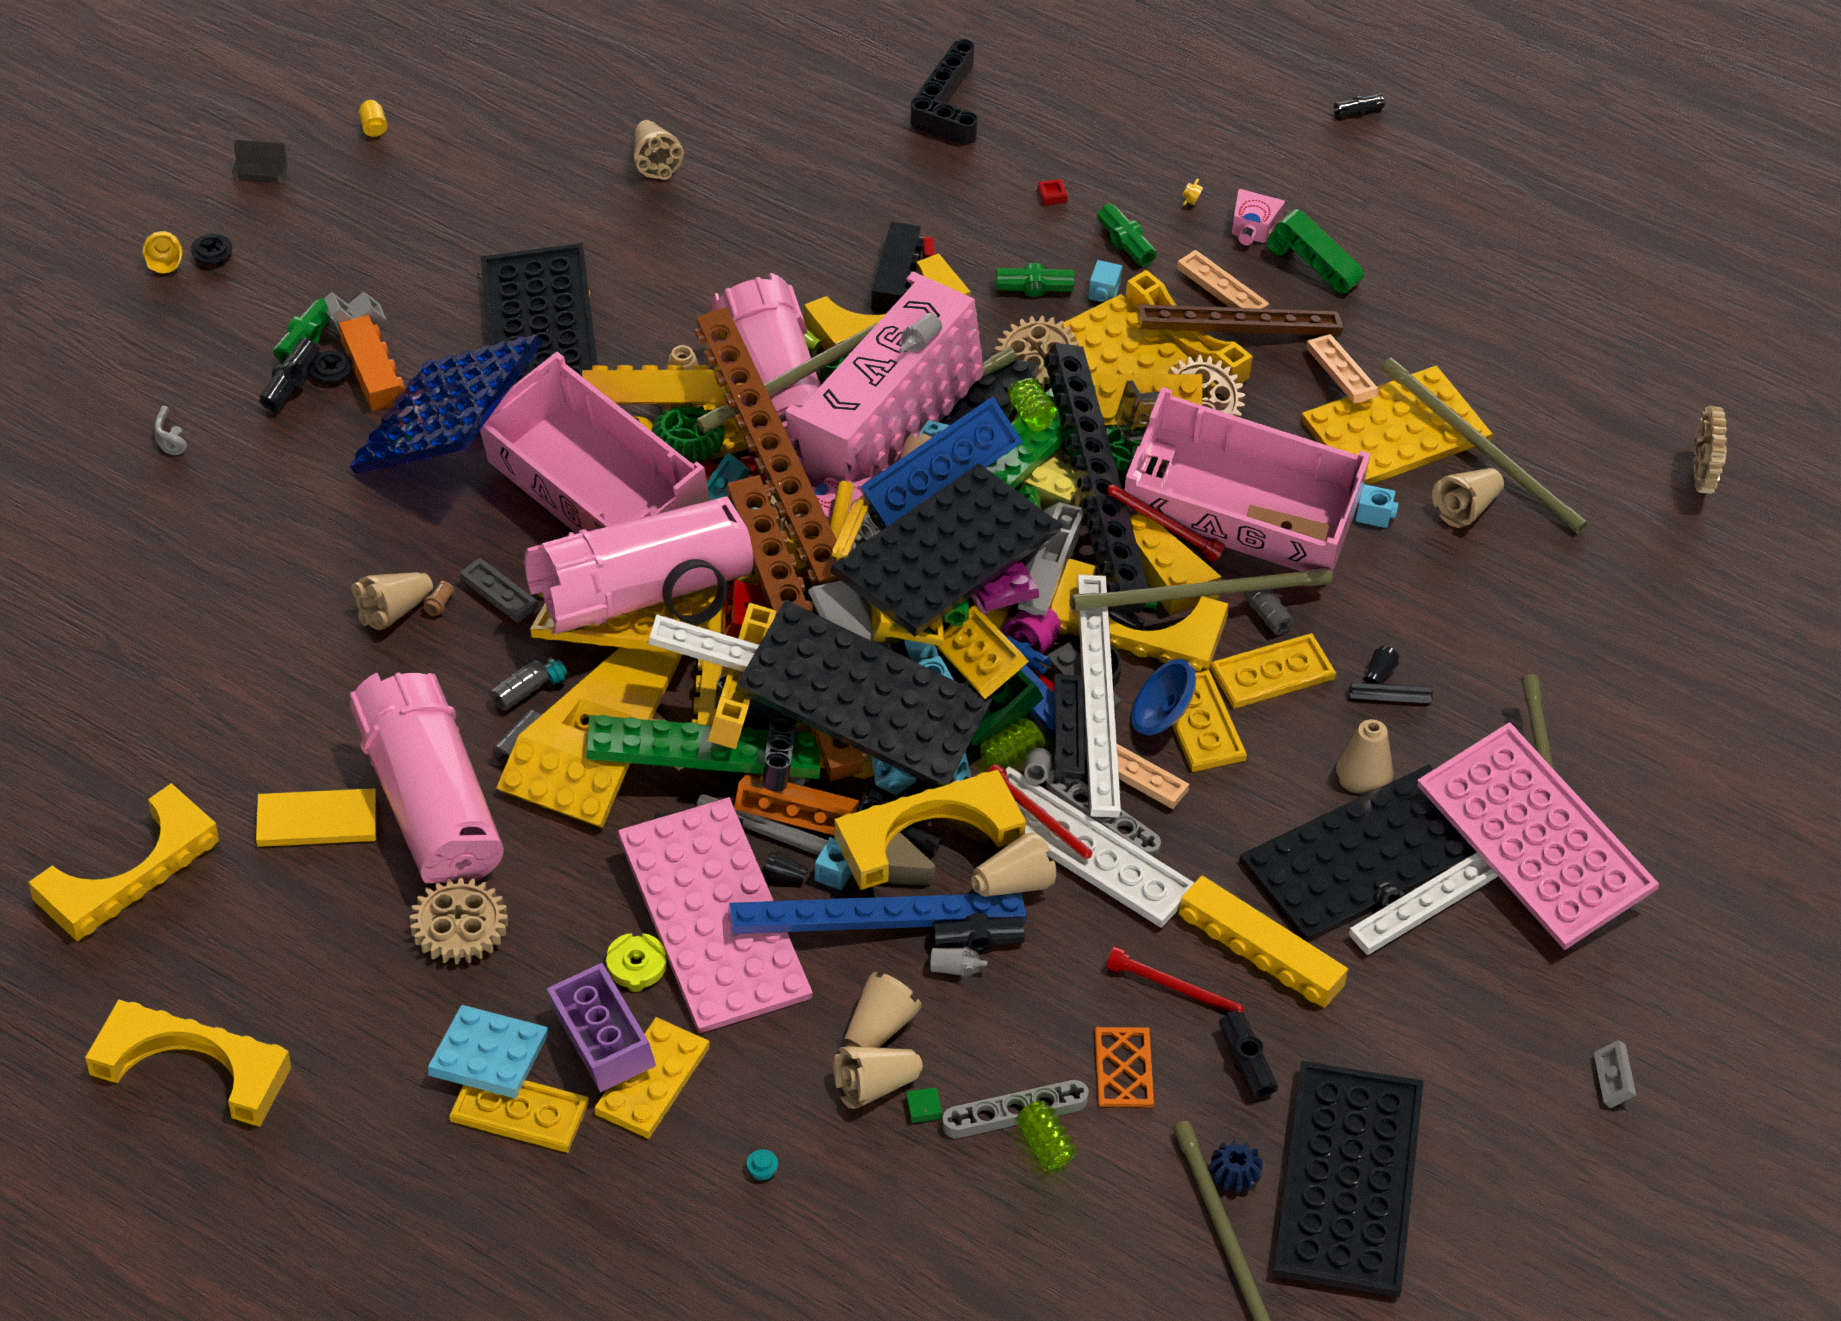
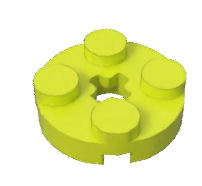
M632 933L622 935L614 940L608 948L606 959L608 974L613 981L623 987H627L631 992H640L644 987L656 983L667 969L665 948L658 939L649 934L642 933V937H632ZM634 958L637 960L642 958V963L632 964L630 959Z

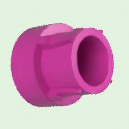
M1051 608L1048 609L1046 616L1041 614L1033 615L1025 610H1020L1004 625L1003 634L1006 633L1021 643L1027 642L1035 651L1044 654L1057 638L1061 625L1057 613Z

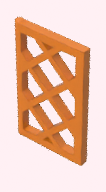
M1095 1027L1098 1106L1100 1108H1154L1149 1028ZM1101 1036H1112L1117 1041L1106 1049L1102 1045ZM1132 1036H1143L1144 1046L1138 1049L1128 1039ZM1121 1045L1134 1054L1126 1062H1122L1112 1054ZM1106 1058L1119 1067L1109 1076L1103 1072V1061ZM1139 1058L1145 1062V1073L1142 1076L1130 1068ZM1123 1072L1135 1080L1126 1090L1114 1081ZM1110 1085L1120 1095L1116 1099H1105L1104 1088ZM1141 1085L1146 1089L1147 1099H1136L1131 1093Z

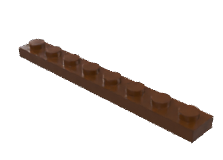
M1138 304L1136 310L1140 329L1323 336L1329 334L1341 336L1343 331L1338 311Z

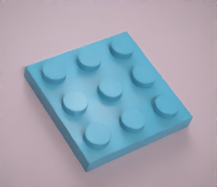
M461 1005L428 1066V1075L516 1099L548 1036V1027Z

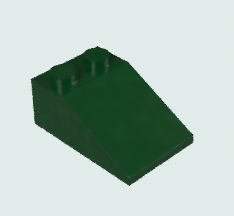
M1021 670L1017 671L988 696L992 698L991 704L971 743L976 746L1024 718L1044 699L1037 685ZM967 680L963 683V685L977 691Z

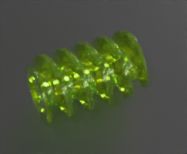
M1032 378L1018 380L1008 387V399L1032 431L1039 432L1044 430L1055 419L1057 408L1037 380Z
M1020 719L1016 724L1010 725L1008 729L1002 730L999 735H994L990 740H985L981 744L980 753L987 769L994 764H999L1006 770L1010 767V764L1016 765L1019 762V758L1022 760L1026 759L1028 753L1036 751V747L1038 749L1044 748L1045 739L1039 728L1032 721Z
M1035 1101L1019 1112L1016 1117V1123L1022 1128V1133L1028 1138V1143L1033 1147V1151L1039 1157L1040 1163L1049 1170L1056 1169L1072 1160L1077 1155L1079 1149L1076 1145H1072L1073 1140L1070 1135H1066V1128L1060 1125V1118L1054 1116V1108L1051 1106L1045 1107L1043 1101Z

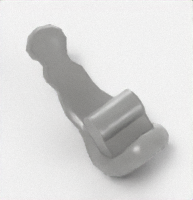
M162 406L155 421V439L157 444L164 452L170 455L182 454L187 448V443L182 438V429L174 426L169 433L162 430L164 421L169 415V408Z

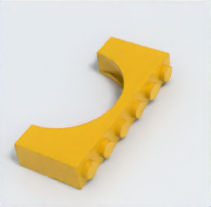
M939 253L917 261L916 273L970 297V290ZM827 296L804 304L805 325L816 338L821 340V346L825 351L878 323L886 315L854 313L839 307Z
M1068 559L1051 609L1057 613L1060 620L1061 628L1059 634L1069 633L1080 638L1078 611L1073 612L1071 610L1070 596L1077 594L1078 575L1095 576V566ZM1201 596L1196 608L1184 620L1169 628L1156 631L1130 629L1115 622L1108 616L1110 644L1117 650L1121 648L1131 651L1139 657L1149 656L1156 658L1164 664L1171 660L1183 659L1193 666L1195 673L1209 670L1228 617V603Z
M999 770L988 773L983 772L975 777L954 781L942 787L927 789L919 794L901 797L883 805H875L866 810L845 814L840 818H836L834 838L860 890L888 882L889 862L886 857L888 845L901 830L918 821L931 818H952L967 822L985 832L997 848L1008 845L1025 834L1026 820Z
M172 783L148 799L151 817L158 824L161 831L156 847L140 865L119 876L97 880L76 878L61 872L52 865L28 882L33 901L76 941L93 933L98 926L108 919L117 916L125 907L141 899L149 890L165 882L173 873L188 866L193 859L203 852L212 849L219 842L216 823Z
M122 1000L117 1001L85 1057L90 1075L118 1083L133 1065L150 1055L162 1051L188 1049L208 1054L219 1060L234 1078L233 1090L228 1100L231 1118L259 1127L263 1123L291 1070L289 1051L279 1045L265 1044L256 1041L250 1036L235 1035L223 1028H212L202 1025L193 1019L185 1020L172 1016L163 1010L155 1011L145 1008L139 1003H129Z

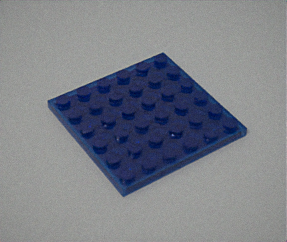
M538 335L521 336L513 341H502L497 345H485L476 350H465L460 354L452 356L448 354L440 359L426 360L420 366L421 370L416 377L407 383L408 387L405 392L395 399L393 408L381 418L382 422L378 428L369 434V440L355 453V459L349 467L355 474L466 450L543 342Z

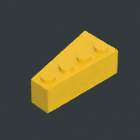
M1140 512L1129 516L1146 580L1150 588L1221 580V576L1163 526ZM1211 595V596H1203V597H1207V598H1210V599H1214V600H1215V599H1218L1219 595ZM1201 597L1160 602L1171 616L1196 607Z

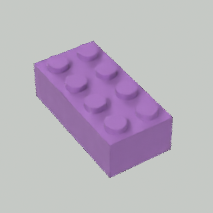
M603 963L547 988L556 1016L600 1092L656 1066L649 1041Z

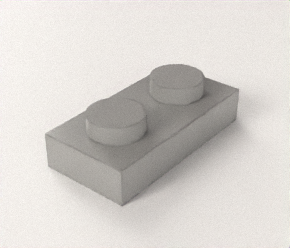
M1617 1040L1595 1051L1594 1057L1604 1104L1612 1108L1635 1097L1636 1091L1626 1044Z

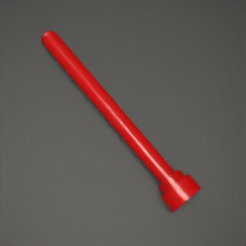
M1110 485L1107 488L1109 495L1199 547L1204 557L1211 562H1216L1223 552L1225 544L1216 538L1212 540L1201 537L1116 485Z
M999 764L992 765L986 771L988 773L999 770L1014 800L1082 858L1090 859L1092 857V850L1012 784L1007 776V771Z
M1114 946L1106 964V968L1117 973L1119 970L1122 972L1127 970L1226 1012L1238 1010V1012L1244 1013V1007L1241 1004L1130 959L1131 956L1126 954L1124 949Z

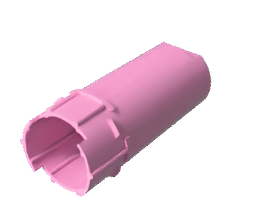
M773 273L769 274L770 280L756 277L755 280L745 281L732 288H726L725 293L720 298L715 293L710 303V312L728 307L763 384L811 359L804 338V334H807V329L793 287ZM816 372L770 396L797 456L802 457L799 440L790 436L785 411L791 404L801 408L821 386ZM770 447V448H767L766 450H773V449H775V448Z
M726 496L592 531L583 529L578 534L569 532L567 537L527 548L523 561L530 594L542 592L547 611H549L555 623L552 631L554 635L593 623L599 626L601 623H606V619L663 602L662 590L667 575L675 566L687 560L700 559L710 563L723 575L726 582L749 575L753 569V550L748 529ZM699 567L685 572L673 587L672 599L718 585L714 571Z
M378 673L371 675L355 691L350 693V709L362 737L361 749L370 757L371 765L377 773L422 880L425 883H447V879L450 878L453 883H458L459 878L462 877L464 883H469L472 878L475 879V882L482 879L499 864L503 857L504 848L460 736V730L455 723L456 711L454 707L448 706L435 674L396 673L394 676L382 681Z

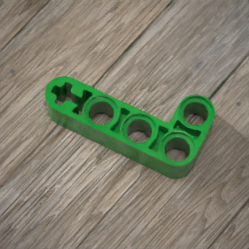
M1295 209L1279 221L1267 238V245L1271 252L1281 256L1292 248L1339 293L1346 294L1364 278L1362 267L1301 210Z

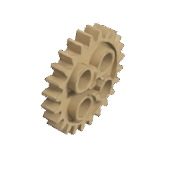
M1031 316L1029 323L1021 319V326L1017 327L1011 324L1012 332L1003 331L1004 338H998L999 346L995 347V353L997 354L1008 347H1012L1017 355V360L1038 363L1040 371L1030 391L1033 392L1035 386H1039L1041 391H1044L1045 385L1049 384L1047 369L1044 367L1045 355L1049 353L1054 343L1079 346L1076 334H1072L1070 326L1064 328L1063 321L1055 325L1054 317L1045 322L1044 316H1041L1039 321L1035 322V319Z
M1198 355L1195 362L1189 356L1185 364L1180 360L1176 368L1171 367L1168 371L1169 374H1202V378L1206 382L1202 383V395L1213 382H1216L1217 385L1209 392L1207 397L1202 399V406L1241 417L1240 411L1243 410L1245 404L1240 401L1244 399L1245 394L1238 391L1241 390L1243 384H1235L1238 375L1230 376L1228 374L1231 369L1230 366L1223 370L1221 368V360L1215 365L1212 364L1211 356H1209L1206 362H1203L1201 355ZM1215 394H1221L1226 401L1217 399Z
M1705 407V411L1702 412V418H1700V427L1697 428L1698 433L1694 438L1693 452L1695 456L1693 462L1695 464L1693 472L1696 491H1699L1698 493H1714L1715 489H1717V482H1720L1722 466L1725 464V443L1727 441L1725 434L1727 428L1726 419H1724L1725 412H1723L1721 407Z
M462 877L459 878L457 884H453L449 878L447 879V886L444 887L437 882L435 891L426 888V897L418 896V905H412L413 915H410L411 935L415 938V944L421 945L423 953L431 950L432 959L442 955L443 963H446L450 957L454 958L455 964L460 962L461 957H465L466 961L471 963L472 955L483 959L482 951L485 950L492 953V944L500 945V936H506L508 916L507 907L503 905V897H496L495 888L487 891L485 882L478 887L475 886V879L473 878L468 884H464Z

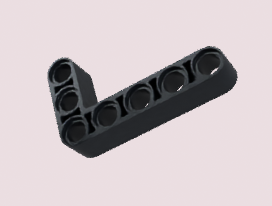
M968 39L956 40L911 101L910 123L914 128L960 144L967 145L976 141L977 115L947 104L973 67L974 43Z
M727 675L720 677L717 681L714 702L716 709ZM751 698L746 716L770 720L762 785L770 791H783L788 786L796 720Z

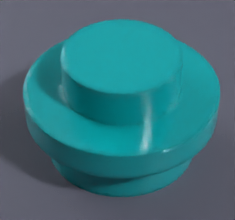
M553 658L548 659V663L544 666L550 675V682L553 685L565 683L564 676L568 673L560 660L555 662Z
M756 1150L747 1159L748 1172L758 1180L771 1178L778 1169V1159L769 1150Z

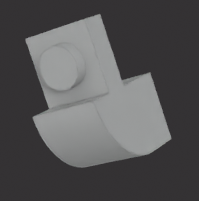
M333 292L324 298L328 306L327 313L335 322L338 331L339 322L369 315L373 325L377 324L378 327L387 321L380 304L365 292H362L349 304Z

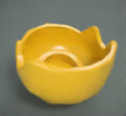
M159 231L146 238L142 254L147 267L159 274L170 273L178 268L182 259V246L175 235L167 231Z

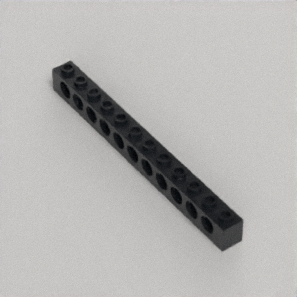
M1054 343L1049 353L1045 355L1044 367L1047 369L1049 386L1052 388L1055 399L1054 405L1060 419V428L1063 430L1065 447L1069 453L1070 466L1074 472L1076 489L1079 491L1081 499V509L1085 514L1087 531L1090 533L1093 544L1092 550L1096 556L1099 576H1106L1107 593L1149 588L1127 506L1107 492V488L1110 485H1116L1121 489L1122 487L1084 347ZM1146 603L1110 606L1109 609L1140 613Z

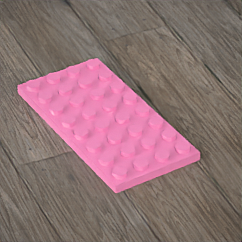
M1510 722L1418 779V787L1564 950L1658 890L1659 883Z
M730 798L618 830V838L659 939L665 948L666 956L698 1034L812 999L813 992L787 932L731 933L728 913L729 903L773 901V898Z

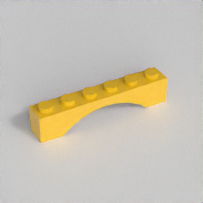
M1145 270L1127 281L1125 300L1136 309L1138 304L1177 306L1165 285L1149 271ZM1160 330L1193 360L1196 361L1198 355H1201L1203 362H1206L1209 356H1211L1212 364L1216 365L1219 360L1222 361L1221 368L1223 370L1230 366L1231 369L1228 374L1230 376L1238 375L1235 384L1243 383L1250 378L1253 356L1236 342L1218 340L1199 331Z
M749 603L738 639L759 645L775 618L776 610ZM729 668L708 737L709 742L733 749L737 747L751 699L735 691L736 685L743 674L741 671Z

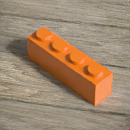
M369 315L339 322L342 346L352 361L353 371L371 412L402 404L401 393L405 392L404 383L401 377H396L395 362L393 359H388L389 351L386 342L380 341L381 333L378 325H373Z
M747 773L738 783L734 809L834 835L835 819L845 814L856 813L859 800L789 782L787 788L783 791H770L763 787L762 775Z

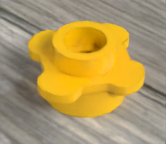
M1196 179L1193 185L1188 183L1182 194V197L1186 198L1183 206L1187 202L1194 205L1203 189V187L1197 184L1199 179Z

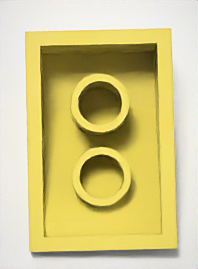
M1059 448L1021 482V487L1027 485L1037 488L1040 493L1042 510L1058 502L1079 507L1081 504L1079 491L1076 489L1074 472L1071 469L1070 463L1065 464L1062 461L1064 450Z

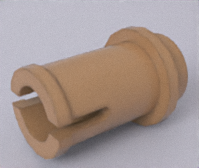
M440 581L432 595L425 598L424 610L431 616L442 614L445 610L444 605L455 591L453 586L446 581Z

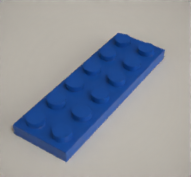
M991 397L858 488L886 528L978 463L986 468L1023 443V441L994 397Z

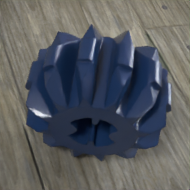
M1235 1139L1231 1142V1146L1222 1142L1219 1150H1214L1212 1153V1162L1209 1167L1210 1174L1214 1175L1215 1185L1224 1184L1225 1192L1230 1188H1234L1236 1193L1239 1194L1242 1187L1250 1191L1253 1188V1184L1260 1181L1263 1162L1261 1158H1258V1149L1249 1150L1248 1142L1241 1146L1237 1144Z

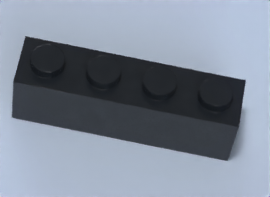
M891 221L871 291V310L888 312L909 290L908 287L911 286V283L907 282V277L912 272H915L913 269H916L917 261H920V254L918 252L923 251L924 237L920 236L921 226Z

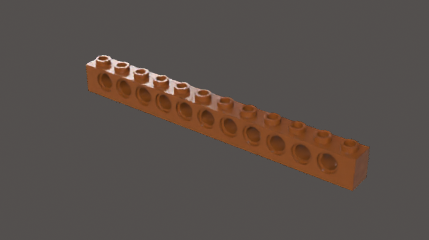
M726 306L698 316V328L694 329L699 344L704 343L707 349L704 350L706 360L709 366L714 365L716 369L714 375L718 386H724L726 390L724 397L729 409L734 408L736 412L734 418L738 429H744L746 433L744 440L749 452L754 451L757 457L754 461L759 474H765L767 480L764 482L768 485L771 496L774 495L777 500L775 507L780 519L785 518L787 525H785L787 535L790 541L795 540L798 547L795 549L801 564L805 562L808 567L806 574L811 586L841 581L830 573L832 564L836 562L837 558L832 556V550L837 539L728 307ZM754 404V406L748 407L746 405ZM770 447L775 448V449H773V450H766L767 448H770ZM779 469L785 470L784 472H776ZM790 491L796 492V493L791 494V495L786 494L787 492H790ZM798 514H806L803 517L796 516ZM809 536L817 537L815 539H807ZM821 558L827 559L825 562H818L817 560Z
M760 475L727 483V497L749 532L753 550V571L766 607L776 610V616L783 601L792 600L794 601L792 603L814 613L811 601H806L803 595L805 593L803 579L801 576H796L795 570L797 565L793 553L788 554L786 533L784 530L780 531L778 523H780L776 507L771 508L769 502L771 500V493L768 485H763ZM751 507H757V508H759V509H757V510H752V509H750V508H751ZM759 530H765V531H768V532H766V533H760V532H758V531H759ZM768 553H774V554H776V555H775V556H768V555H766V554H768ZM781 576L784 579H776L775 577ZM810 727L820 749V756L830 782L863 773L864 761H867L866 753L849 745L843 748L837 747L835 744L843 742Z

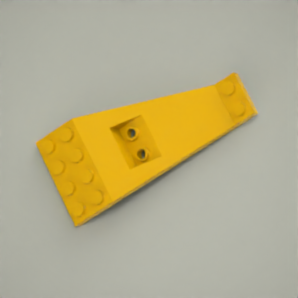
M624 647L617 649L518 735L496 789L603 828L631 763L586 759L588 724L582 725V721L589 717V715H607L622 718L634 717L652 720L682 655L643 649H627Z

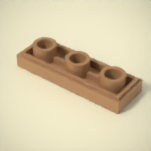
M1249 505L1247 517L1321 541L1326 540L1329 524Z

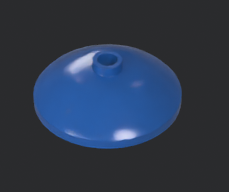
M1183 659L1171 660L1159 667L1147 679L1140 689L1132 708L1131 722L1136 731L1147 736L1161 733L1175 724L1185 714L1192 701L1196 687L1195 670L1190 663Z

